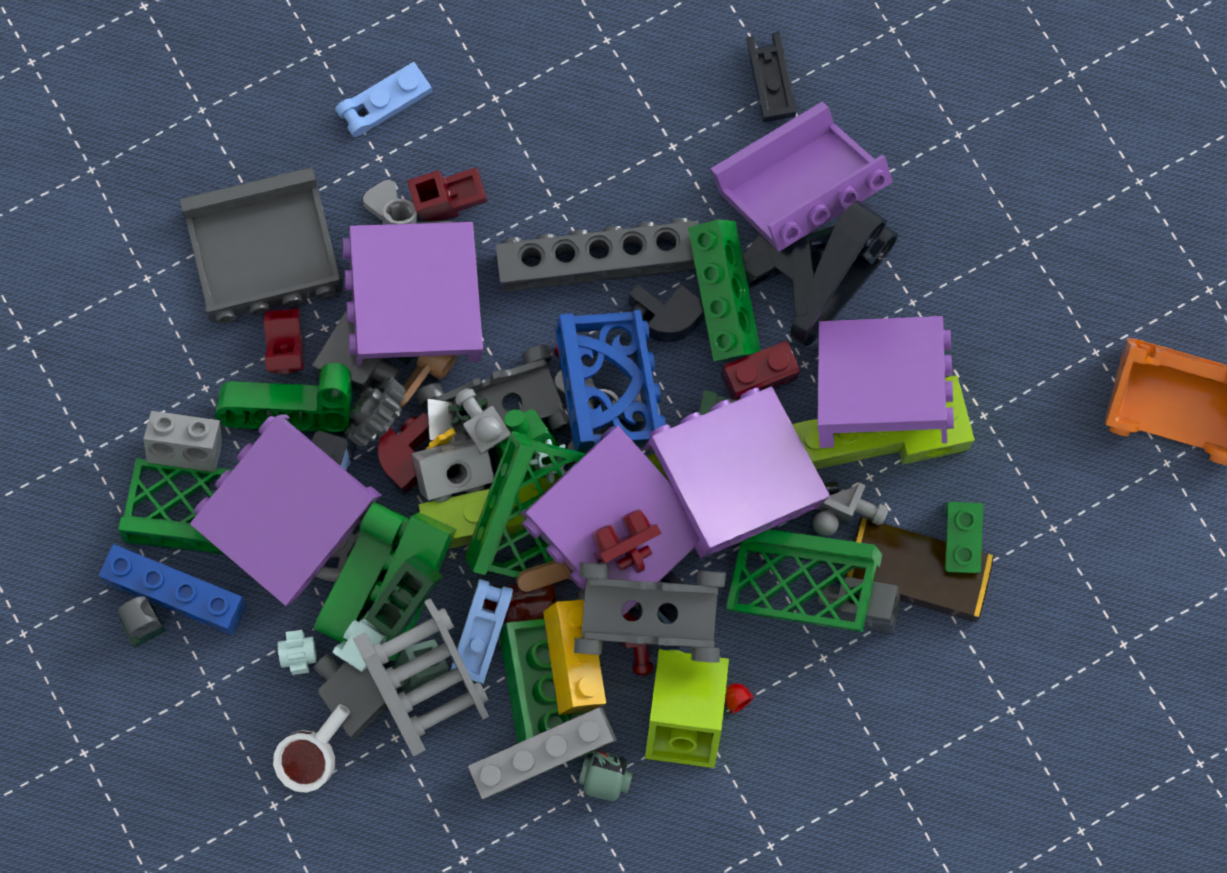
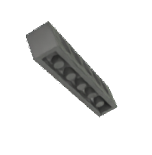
M678 218L670 221V224L656 225L654 222H644L638 224L636 228L623 229L621 226H610L604 228L602 232L589 233L588 230H576L569 233L568 236L556 237L554 234H542L534 240L522 241L521 238L505 239L502 243L496 244L501 293L696 270L688 227L698 225V220L690 221L688 218ZM666 240L672 242L675 247L670 251H663L657 244ZM634 244L640 247L641 252L636 255H629L623 249L627 245ZM596 248H601L608 255L602 259H596L590 255V252ZM568 252L574 256V259L568 263H562L556 257L560 253ZM529 256H535L540 259V263L537 266L528 267L523 263V260Z

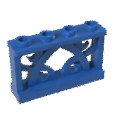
M641 310L574 316L573 313L560 314L555 326V335L574 451L586 454L602 439L601 435H593V431L599 430L611 423L612 426H619L637 447H645L651 438L650 433L666 425L664 415H659L657 404L660 403V388L658 383L653 382L652 372L655 369V360L653 353L648 352L646 341L649 340V326L647 321L642 320ZM622 329L629 334L631 343L628 346L621 345L619 342L621 335H619L609 345L605 343L606 335L611 330ZM600 331L597 340L577 335L576 332ZM593 354L597 355L593 366L587 367L582 364V357H588L592 360ZM633 355L634 362L628 357H631ZM604 359L619 368L631 381L626 392L614 405H612L609 397L601 390L585 386L584 380L598 373ZM639 392H640L641 402L635 401V399H636L637 395L639 394ZM596 398L603 404L606 410L602 412L600 404L598 408L592 409L588 405V401ZM639 413L645 420V428L639 432H631L622 426L619 417L622 415L627 423L635 425L636 422L633 420L632 415Z

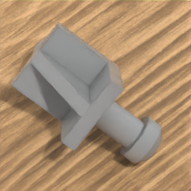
M466 388L456 395L455 401L459 407L463 406L471 419L465 422L463 426L481 454L509 438L511 433L493 405L482 411L475 400L477 395L474 390Z
M859 483L858 486L830 495L817 508L820 512L813 518V528L821 536H831L838 529V519L848 523L854 511L873 519L872 523L880 525L883 524L887 516V506L880 504L878 507L861 499L866 485Z

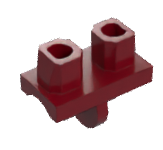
M636 509L621 517L629 535L618 540L611 525H606L592 532L594 544L598 550L593 553L597 563H607L625 553L626 557L616 561L620 571L630 566L636 573L645 570L643 559L652 555V551L648 545L639 550L636 547L662 533L657 524H650L640 509Z

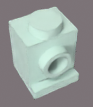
M364 618L360 622L354 620L343 636L348 641L338 644L332 652L361 672L367 666L353 638L366 632L372 645L378 642L382 645L388 638L385 633Z

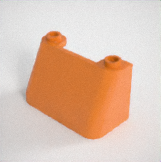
M1127 338L1104 421L1105 425L1110 426L1109 431L1128 437L1130 432L1141 430L1203 448L1205 452L1210 454L1209 460L1227 465V365L1143 340Z

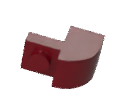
M477 167L446 178L437 170L407 180L415 211L424 220L440 221L459 216V211L488 202Z
M300 308L266 311L264 317L267 345L265 354L266 371L287 374L304 370L305 356Z
M424 412L418 418L415 416L409 418L400 428L402 432L400 435H397L389 427L388 432L379 441L378 457L384 475L403 496L418 483L411 454L415 453L413 450L429 437V419Z

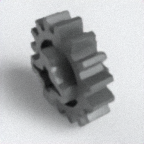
M392 377L389 379L385 378L381 384H376L374 389L368 387L350 410L349 416L352 420L349 422V427L344 433L346 437L360 447L361 445L366 446L369 440L373 441L376 435L379 437L385 435L391 424L401 413L402 408L398 404L405 398L403 394L406 389Z

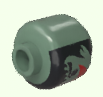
M596 751L592 754L591 758L585 757L578 784L584 785L583 790L587 796L615 802L621 792L628 794L633 773L626 771L627 761L625 758Z

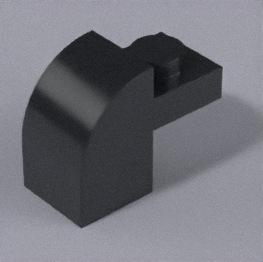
M638 284L629 294L631 312L633 310H641L642 320L646 321L648 319L650 321L648 323L649 337L657 341L675 342L684 339L705 318L702 300L683 285L677 289L665 305Z

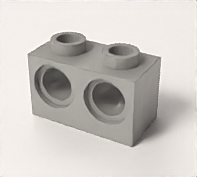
M151 411L143 438L147 463L211 472L216 471L223 444L220 420Z

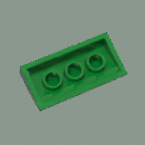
M544 619L504 624L501 628L499 639L517 743H521L588 713L559 715ZM595 750V751H592V752H590V753H588V754H586V755H583V756H581V757L590 756V755H592L594 752H596V750Z

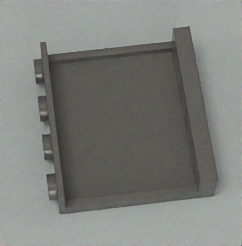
M312 167L180 199L206 303L205 310L210 322L228 323L234 321L237 318L236 316L247 313H250V315H261L266 311H270L272 307L280 305L294 307L303 303L304 299L312 297L326 299L336 295L337 291L343 290Z

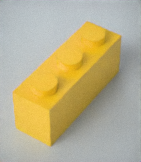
M584 600L556 602L543 611L559 715L590 712L606 704L599 655L574 653V638H581Z

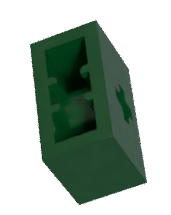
M417 556L410 557L404 561L364 619L391 639L401 635L443 575Z

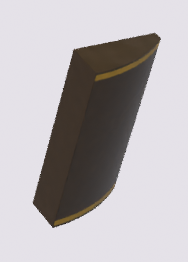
M860 517L854 542L873 544L883 554L880 568L876 567L874 582L897 585L901 601L973 622H977L980 619L991 576L994 555L981 553V571L979 573L947 572L945 570L946 541L887 524L876 525L872 523V520ZM854 568L845 574L844 577L864 580L866 570Z

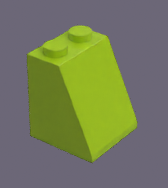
M659 650L645 759L715 768L722 731L729 659L720 658V662L692 661V654L679 650Z

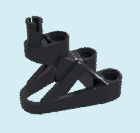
M857 200L848 207L836 225L805 235L779 252L759 234L746 253L742 254L748 288L762 284L781 273L791 279L794 284V304L797 317L791 327L790 335L802 345L808 346L819 337V321L834 320L889 254L898 239V233L886 226L887 220ZM820 241L822 244L812 245L811 242Z

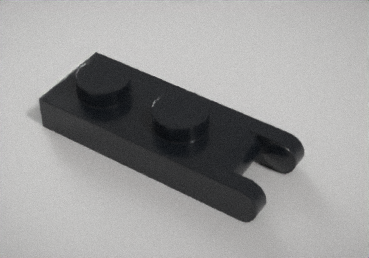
M780 32L772 33L774 45L756 48L753 36L746 37L763 122L796 117V107Z

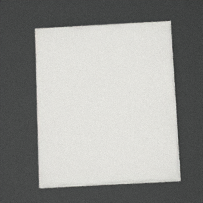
M427 399L430 440H435L438 435L444 434L452 428L451 420L453 419V414L448 412V406L453 405V403ZM453 437L449 442H455V438Z

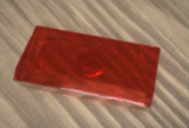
M517 584L505 586L512 588L513 592L503 625L510 622L544 619L543 611L556 603L554 585L550 584L528 592L522 591ZM485 599L486 609L495 611L497 602Z

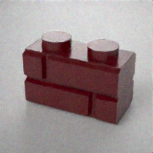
M786 340L724 365L721 376L731 399L738 401L742 394L753 388H759L760 391L769 387L776 389L780 386V383L786 385L796 381L800 369Z

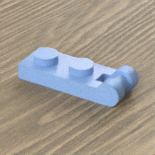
M412 62L352 99L340 102L335 110L341 119H346L349 124L347 128L351 135L358 137L431 94L432 87L415 62ZM364 108L368 115L359 117L357 112Z
M479 579L457 650L471 680L484 684L513 589L502 586L501 589L489 585V581ZM485 599L497 602L495 611L482 608ZM452 662L450 670L456 668L454 662Z

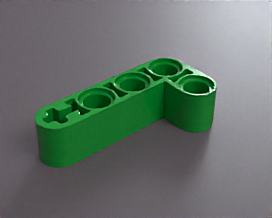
M328 363L321 368L318 385L226 382L222 384L219 390L215 419L220 420V424L225 427L259 429L270 416L275 418L277 415L286 414L290 417L288 422L299 431L342 432L349 427L350 422L349 414L353 401L351 371L341 363Z
M376 502L371 504L360 527L361 534L315 622L314 630L340 643L348 641L343 636L354 620L359 622L375 585L380 581L385 571L383 566L388 554L392 549H396L401 539L397 537L400 525L406 518L405 516Z

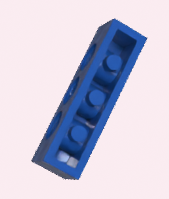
M115 544L112 545L98 575L109 586L136 597L145 596L153 604L231 636L234 635L247 606V603L240 595Z

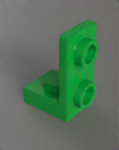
M943 502L942 516H947L945 570L947 572L979 573L981 571L983 503Z

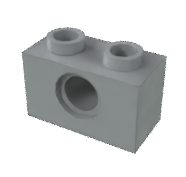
M471 437L411 454L420 493L427 500L442 502L449 500L450 497H453V493L465 490L466 493L478 492L485 489V484L492 483L494 479L488 451L481 454ZM453 464H460L459 474L454 478H447L449 467Z

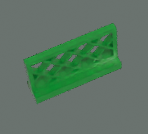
M511 431L464 557L472 572L486 575L487 571L517 578L521 571L526 570L523 562L539 553H542L545 559L544 563L554 560L545 551L549 545L545 541L541 543L539 538H534L537 543L535 547L519 555L513 543L530 533L525 528H522L509 535L506 525L508 520L519 515L523 509H528L546 492L542 491L537 479L554 470L560 479L563 475L559 467L572 460L578 462L585 453L527 439L525 434ZM534 451L547 454L551 463L533 472L529 464ZM533 482L539 495L521 504L517 497L520 488ZM510 545L515 557L503 564L493 562L496 552Z
M136 458L124 517H121L118 528L123 543L225 555L190 525L196 514L193 513L194 509L186 499L200 489H203L208 497L211 498L213 493L206 485L220 478L225 471L230 470L232 472L233 470L216 468L215 472L147 463V459ZM143 469L158 471L163 479L146 489L141 482ZM182 474L192 475L197 483L183 493L172 482ZM166 485H169L177 497L160 507L152 495ZM140 488L142 490V493L138 495V491ZM147 498L156 508V511L146 518L133 516L135 506ZM182 502L191 515L180 522L171 521L166 513Z
M770 529L741 541L726 609L730 612L863 633L876 567L880 568L883 554L873 544ZM749 552L762 554L767 561L766 565L753 574H750L746 568ZM768 555L777 557L771 560ZM787 558L795 559L800 569L784 580L776 566ZM801 560L810 562L804 566ZM820 563L829 564L834 574L817 585L809 571ZM834 565L843 567L840 570H837ZM854 568L866 570L863 582L851 590L842 576ZM772 569L780 583L764 594L756 580ZM745 573L747 578L743 580V576ZM805 574L814 588L797 599L789 585ZM839 579L848 593L830 604L822 590ZM752 584L760 597L749 605L738 604L740 591ZM785 589L793 603L783 610L773 609L768 600ZM861 593L860 599L858 601V599L855 596ZM819 594L827 608L815 616L807 615L801 605ZM851 599L858 607L855 622L841 620L835 612L836 609ZM763 603H765V605L767 606V608H763V607H759V606L762 605ZM798 608L801 614L794 613L792 611ZM832 614L835 619L826 618V616Z

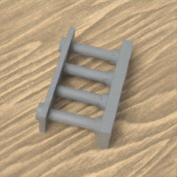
M431 598L424 602L432 619L380 645L378 642L372 645L366 632L353 638L413 757L426 750L420 739V736L426 734L424 730L474 704L483 720L489 717L483 705L489 699L480 682L473 684L448 632L454 626L446 610L443 608L438 611ZM439 631L444 642L443 644L394 670L392 667L385 670L383 664L389 661L388 657ZM451 656L456 668L406 694L404 691L397 694L395 689L401 686L400 682ZM463 681L468 692L418 718L416 715L409 718L407 713L413 711L412 706Z

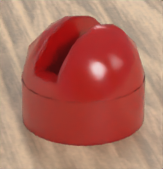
M734 683L726 688L724 703L731 714H735L751 703L754 696L743 684Z

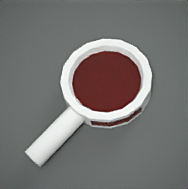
M339 704L317 733L305 730L291 733L278 744L274 753L273 766L277 777L286 787L297 792L307 793L317 790L330 779L335 769V755L328 741L350 714L347 707Z

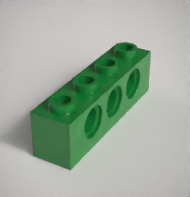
M718 219L688 227L713 361H736L761 351L736 221Z

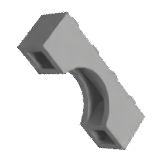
M599 707L471 764L468 768L481 798L486 799L554 767L613 743L617 739L604 709Z

